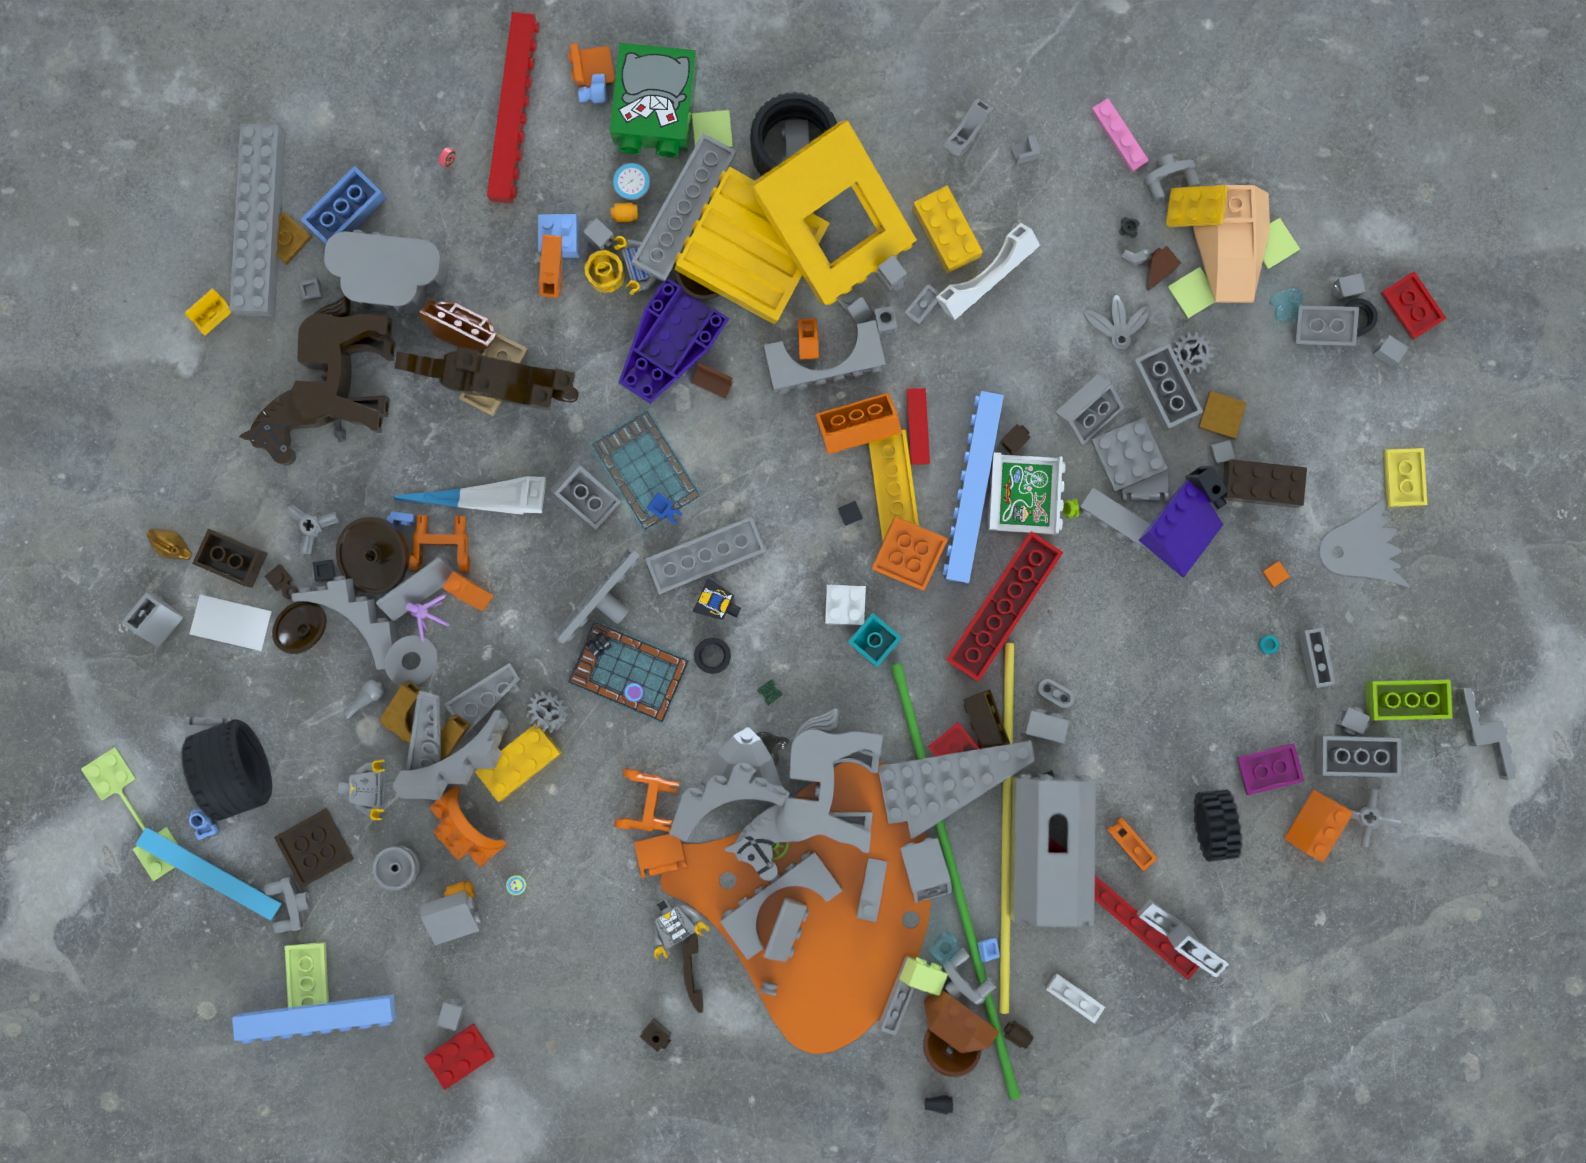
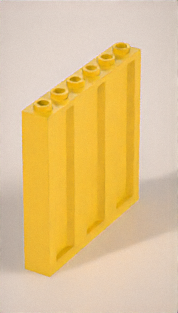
M729 166L727 172L723 170L718 179L721 182L719 187L713 188L709 196L712 198L710 203H705L700 212L703 214L701 220L696 219L692 227L694 231L692 236H687L682 245L685 247L683 253L678 252L674 263H676L674 270L775 325L802 274L748 186L755 180ZM811 213L803 220L819 244L830 223Z

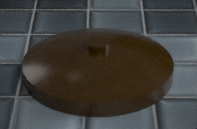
M364 517L351 522L341 532L336 545V560L342 576H345L346 579L353 578L354 588L365 593L377 594L396 587L402 581L409 565V550L404 536L391 522L379 517Z

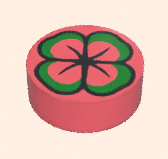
M449 147L445 148L439 157L440 165L446 168L450 167L455 160L456 152Z

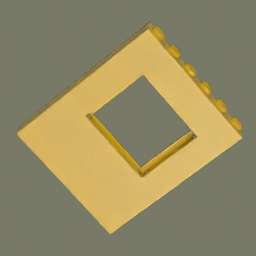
M848 120L840 121L748 186L818 302L823 305L833 304L839 295L850 292L853 285L864 282L867 279V275L877 272L880 264L893 255L897 258L898 253L907 251L913 246L912 243L917 241ZM851 186L877 231L830 264L803 219Z

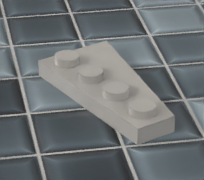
M510 662L444 703L451 716L457 714L471 724V727L465 734L466 736L521 678Z

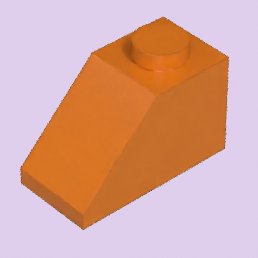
M817 318L798 319L800 359L811 360L819 358Z

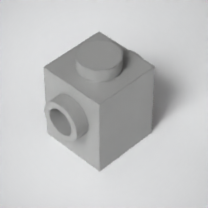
M1342 707L1335 725L1344 728V732L1352 736L1363 734L1370 726V716L1364 714L1365 710L1358 707L1353 709Z

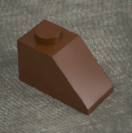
M1168 246L1162 250L1159 247L1151 254L1152 258L1148 262L1146 289L1148 291L1181 264Z

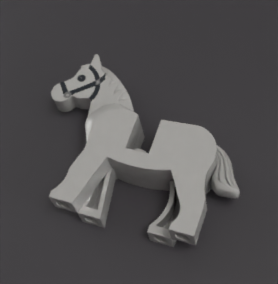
M837 708L806 721L798 729L792 743L790 778L820 782V784H816L815 797H818V799L789 796L782 806L776 804L756 816L741 831L736 842L727 846L725 851L735 853L738 861L742 860L751 864L764 880L774 879L778 872V867L772 860L773 843L798 842L821 834L841 843L852 844L862 852L869 853L873 812H830L834 792L833 764L853 762L865 767L871 773H878L883 735L857 731L842 734L827 733L838 727L840 711Z

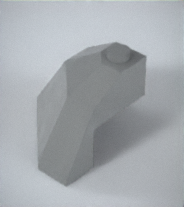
M749 727L732 736L719 750L702 780V785L705 788L708 780L714 775L723 776L729 781L733 768L740 762L748 763L752 768L756 769V778H763L769 784L782 787L773 758L762 740Z

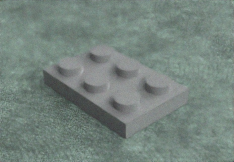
M1299 306L1296 344L1356 346L1359 307Z

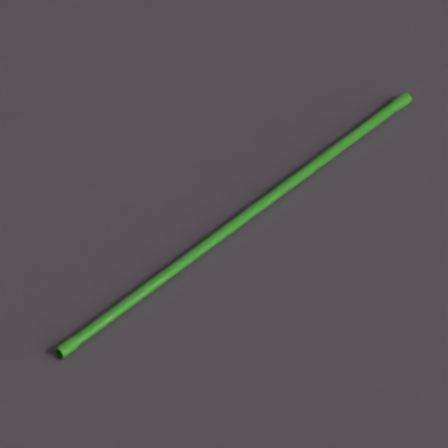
M902 663L891 665L917 759L927 758L906 685ZM943 819L935 824L980 986L987 980L983 962H981L975 932ZM989 993L984 998L989 1024L999 1031L994 1042L1005 1078L1009 1100H1016L1021 1097L1014 1078L992 994Z

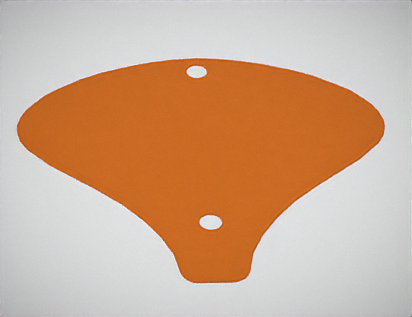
M879 761L878 766L885 764ZM842 762L834 767V792L830 812H873L869 853L862 852L852 844L841 843L821 834L803 841L789 842L785 855L778 860H774L778 867L777 874L779 876L786 872L785 868L789 864L800 862L802 860L800 857L807 851L811 853L816 851L841 886L842 891L828 902L817 892L802 886L784 887L773 892L763 902L757 914V932L764 947L750 959H746L720 922L723 918L722 914L729 908L734 910L739 906L737 903L746 896L749 899L754 895L753 891L761 885L765 887L770 883L769 880L762 879L751 864L742 860L738 861L735 853L725 851L727 846L736 842L741 831L715 841L701 844H682L687 868L682 867L681 860L677 861L679 870L662 873L660 880L661 887L665 893L691 905L722 933L737 953L772 1020L782 1034L796 1048L812 1054L833 1052L852 1043L882 1016L905 956L908 955L916 958L919 955L930 917L931 899L917 903L914 902L900 850L905 844L921 843L922 840L926 839L925 831L911 839L908 821L889 824L879 771L878 773H871L865 767L853 762ZM813 781L795 796L818 799V797H815L816 784H820V782ZM779 842V844L786 846V842ZM777 847L779 853L781 854L784 849L781 847ZM773 850V856H772V857L778 856V855L776 854L775 850ZM868 858L887 862L876 922L856 917ZM725 872H731L736 877V884L731 889H724L719 883L720 876ZM787 896L807 904L806 909L809 910L806 921H801L799 928H802L799 939H795L792 946L795 947L792 958L788 957L787 961L783 962L765 958L764 951L784 897ZM908 911L915 912L919 917V923L914 928H907L902 923V917ZM770 981L777 983L778 988L775 989L777 995H768L760 992V988L763 987L761 982Z

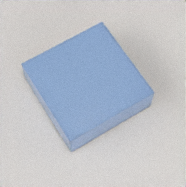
M996 938L977 942L981 962H987L1000 957Z

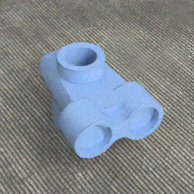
M200 808L190 812L189 823L196 829L194 833L197 840L219 832L216 823L213 824L211 818L206 816Z

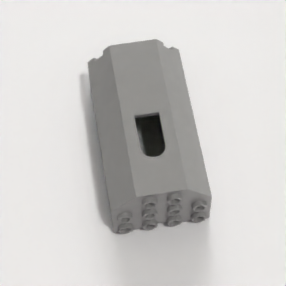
M1017 773V777H1012L1010 918L1014 923L1024 924V921H1026L1031 926L1082 927L1083 922H1086L1085 925L1088 926L1094 925L1096 781L1090 779V776L1075 775L1074 778L1066 774H1056V778H1054V776L1048 774H1036V777H1031L1027 773ZM1057 813L1063 814L1068 821L1067 854L1048 853V822L1050 817Z

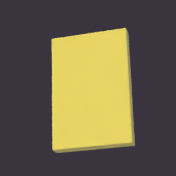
M1424 448L1384 450L1387 507L1428 505Z

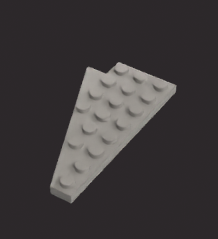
M1032 740L878 766L888 823L908 821L911 839L915 838L1034 762L1035 756Z

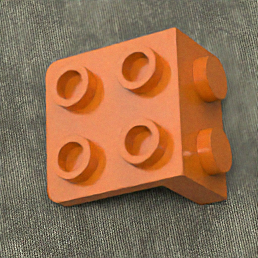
M577 43L570 44L571 51L568 52V58L574 67V70H571L572 81H576L578 87H591L593 74H605V85L615 82L611 51L608 46L580 50Z

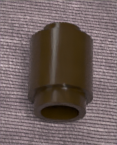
M1016 1021L1008 1022L1003 1030L1005 1033L1004 1038L1019 1048L1027 1049L1034 1037L1028 1029Z

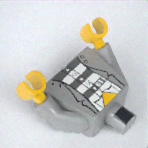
M664 899L656 904L661 915L656 917L653 924L654 956L658 961H660L659 955L663 953L665 958H668L664 947L667 950L695 932L703 936L701 933L702 928L706 931H709L710 928L703 924L704 922L696 910L680 903L671 908L667 899Z

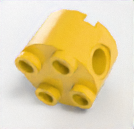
M600 250L591 254L585 264V275L596 291L609 293L617 290L624 284V267L616 254L607 250Z

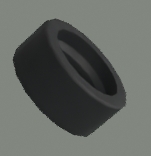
M1354 299L1343 306L1360 307L1367 313L1368 323L1365 327L1357 329V337L1370 332L1375 327L1378 313L1370 301Z
M712 637L704 639L697 645L694 659L698 668L703 672L716 674L727 668L730 663L731 653L724 641ZM708 645H718L724 652L723 661L717 667H709L702 661V651Z

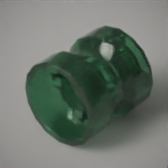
M772 679L757 689V692L765 698L764 701L767 705L783 695L775 687V682Z

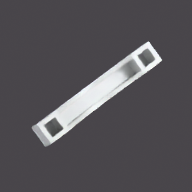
M1020 223L1006 236L999 254L982 273L967 282L949 285L937 295L936 299L944 312L953 319L958 318L1026 257L1032 254L1040 246L1032 229Z

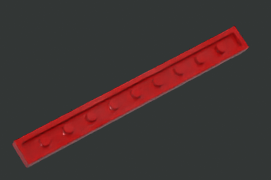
M1051 837L1048 839V853L1067 854V851ZM1095 875L1094 900L1189 980L1200 966L1175 950L1167 936L1138 916L1137 910Z

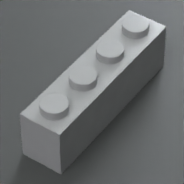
M1091 488L1079 505L1080 514L1088 519L1093 518L1101 528L1112 530L1113 535L1118 539L1123 540L1124 538L1129 541V545L1136 550L1145 549L1146 546L1138 540L1150 524L1100 491Z

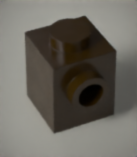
M653 1018L642 1031L640 1038L658 1052L661 1048L665 1049L671 1042L669 1039L671 1032Z

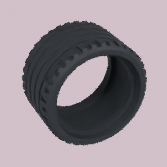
M787 92L779 94L778 97L771 98L764 106L760 107L755 115V119L752 121L750 144L752 160L761 177L779 165L768 156L763 146L768 131L780 121L799 118L808 120L822 134L835 126L837 121L824 102H820L818 98L812 97L810 94Z
M234 719L192 734L185 739L181 752L184 776L191 795L206 816L213 820L221 821L268 803L272 794V777L269 763L259 739L245 722Z

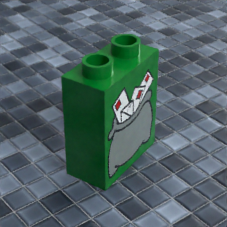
M619 43L610 124V135L614 145H618L619 151L627 154L641 153V147L654 148L657 155L666 158L678 157L679 151H689L698 67L696 50Z

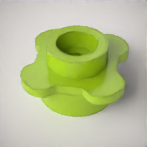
M1077 499L1064 502L1062 513L1067 519L1079 516Z

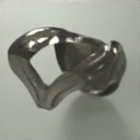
M767 731L756 733L770 753L776 766L779 761L778 750L784 749L788 745L789 739L784 736L778 737Z

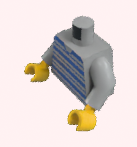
M622 236L616 237L613 241H618L620 245H616L614 248L615 250L624 248L622 252L631 281L626 285V287L630 286L633 288L629 294L633 295L636 291L651 289L659 279L631 264L642 242L628 240Z

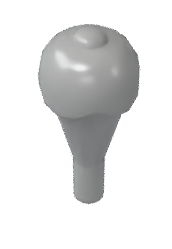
M376 680L365 682L354 704L344 713V717L349 719L362 707L381 699L384 694L382 683Z

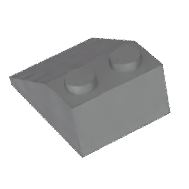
M577 461L550 488L559 499L595 530L621 503L611 491Z

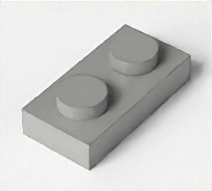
M927 284L904 312V315L919 326L938 303L936 296L940 293Z

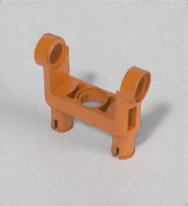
M416 515V532L413 534L412 555H410L409 559L410 571H420L421 564H423V545L458 546L457 563H459L460 573H469L470 557L468 556L466 516H454V533L447 535L427 533L428 516Z
M624 769L623 777L630 778L631 781L649 783L643 820L616 818L614 827L622 829L633 828L650 832L654 829L670 832L673 820L656 818L655 816L658 792L665 791L677 794L678 788L671 786L679 787V781L664 780L658 775Z

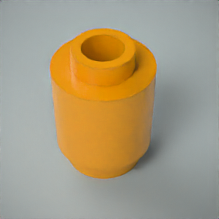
M614 203V207H611V219H615V223L638 220L637 204Z
M462 881L447 886L444 896L447 897L466 890L468 896L472 897L475 896V891L471 881Z

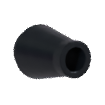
M943 1095L925 1098V1110L945 1115L953 1113V1097Z

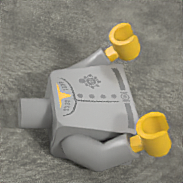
M385 760L364 764L356 769L353 775L349 776V782H340L338 786L339 794H349L348 802L353 803L354 808L369 816L372 820H382L379 817V813L384 812V809L376 808L384 807L386 769H382L381 763L385 762Z

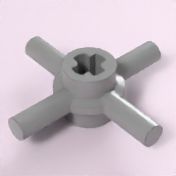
M1370 789L1368 806L1362 808L1359 812L1352 811L1353 814L1351 818L1357 819L1359 825L1364 828L1360 846L1369 848L1371 831L1379 827L1380 824L1400 828L1401 823L1400 820L1382 817L1380 811L1376 809L1379 791L1376 789ZM1371 813L1375 820L1367 823V819H1364V816Z

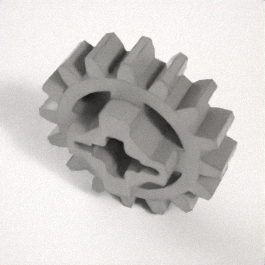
M1197 332L1192 337L1190 333H1187L1185 337L1180 336L1178 338L1179 341L1173 344L1177 348L1172 350L1182 370L1187 369V374H1191L1193 370L1195 374H1198L1200 369L1204 371L1207 369L1206 365L1209 366L1212 363L1209 359L1214 357V354L1210 353L1214 347L1208 346L1210 340L1204 341L1205 335L1199 338ZM1191 341H1192V342H1195L1194 344H1191V345L1188 344V343L1185 344L1186 342H1191ZM1195 348L1194 356L1189 359L1191 357V350ZM1192 362L1200 363L1198 365H1190Z
M542 691L539 695L535 693L529 699L528 705L525 708L528 712L525 716L531 718L530 724H536L535 729L541 727L542 732L546 729L552 732L554 729L558 730L563 726L568 716L565 712L567 707L562 706L563 700H557L558 695L552 697L551 692L545 695Z

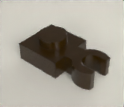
M281 564L264 576L276 591L282 589V595L286 599H291L288 595L290 589L295 593L299 592L296 586L290 585L289 582L293 578Z

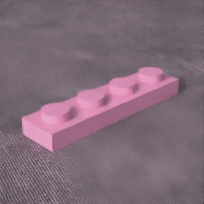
M1109 98L1092 108V113L1131 172L1149 162Z

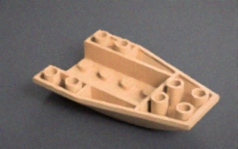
M1226 185L1228 190L1223 225L1193 226V231L1214 302L1253 303L1270 232L1269 193L1255 185Z

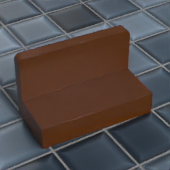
M698 362L691 384L726 399L733 384V378Z

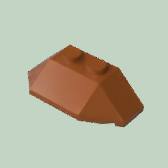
M428 301L419 312L420 317L434 336L456 347L473 351L487 349L497 336L489 319L454 302Z
M943 990L940 996L929 993L924 1000L929 1030L960 1053L989 1049L999 1034V1031Z

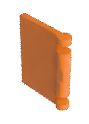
M666 834L634 842L642 878H646L644 869H649L650 876L679 870L677 861L680 860L682 867L687 868L681 839Z

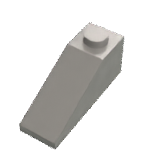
M868 858L856 917L859 919L873 922L877 920L887 867L886 861Z

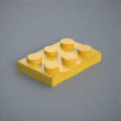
M1226 185L1171 188L1166 225L1168 227L1223 225L1228 187Z

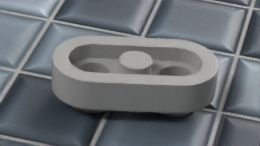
M1043 679L1039 682L1037 690L1043 698L1061 708H1068L1074 703V694L1069 689L1051 679ZM1045 685L1050 686L1049 692L1044 691ZM1062 695H1066L1067 700L1065 702H1062L1060 700V697Z

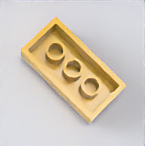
M948 185L913 203L912 210L947 275L981 258L983 251Z
M536 724L501 750V756L495 769L479 768L475 771L498 802L507 798L563 753L546 730L542 732L541 727L535 729Z

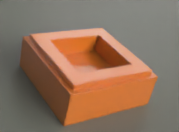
M1280 561L1275 562L1262 571L1272 588L1290 577Z

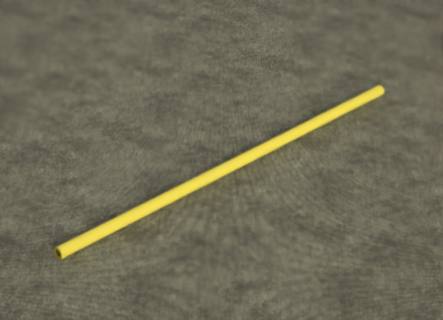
M1005 643L1003 725L1010 744H1013L1014 643ZM1012 776L1003 781L999 998V1013L1002 1014L1009 1013Z

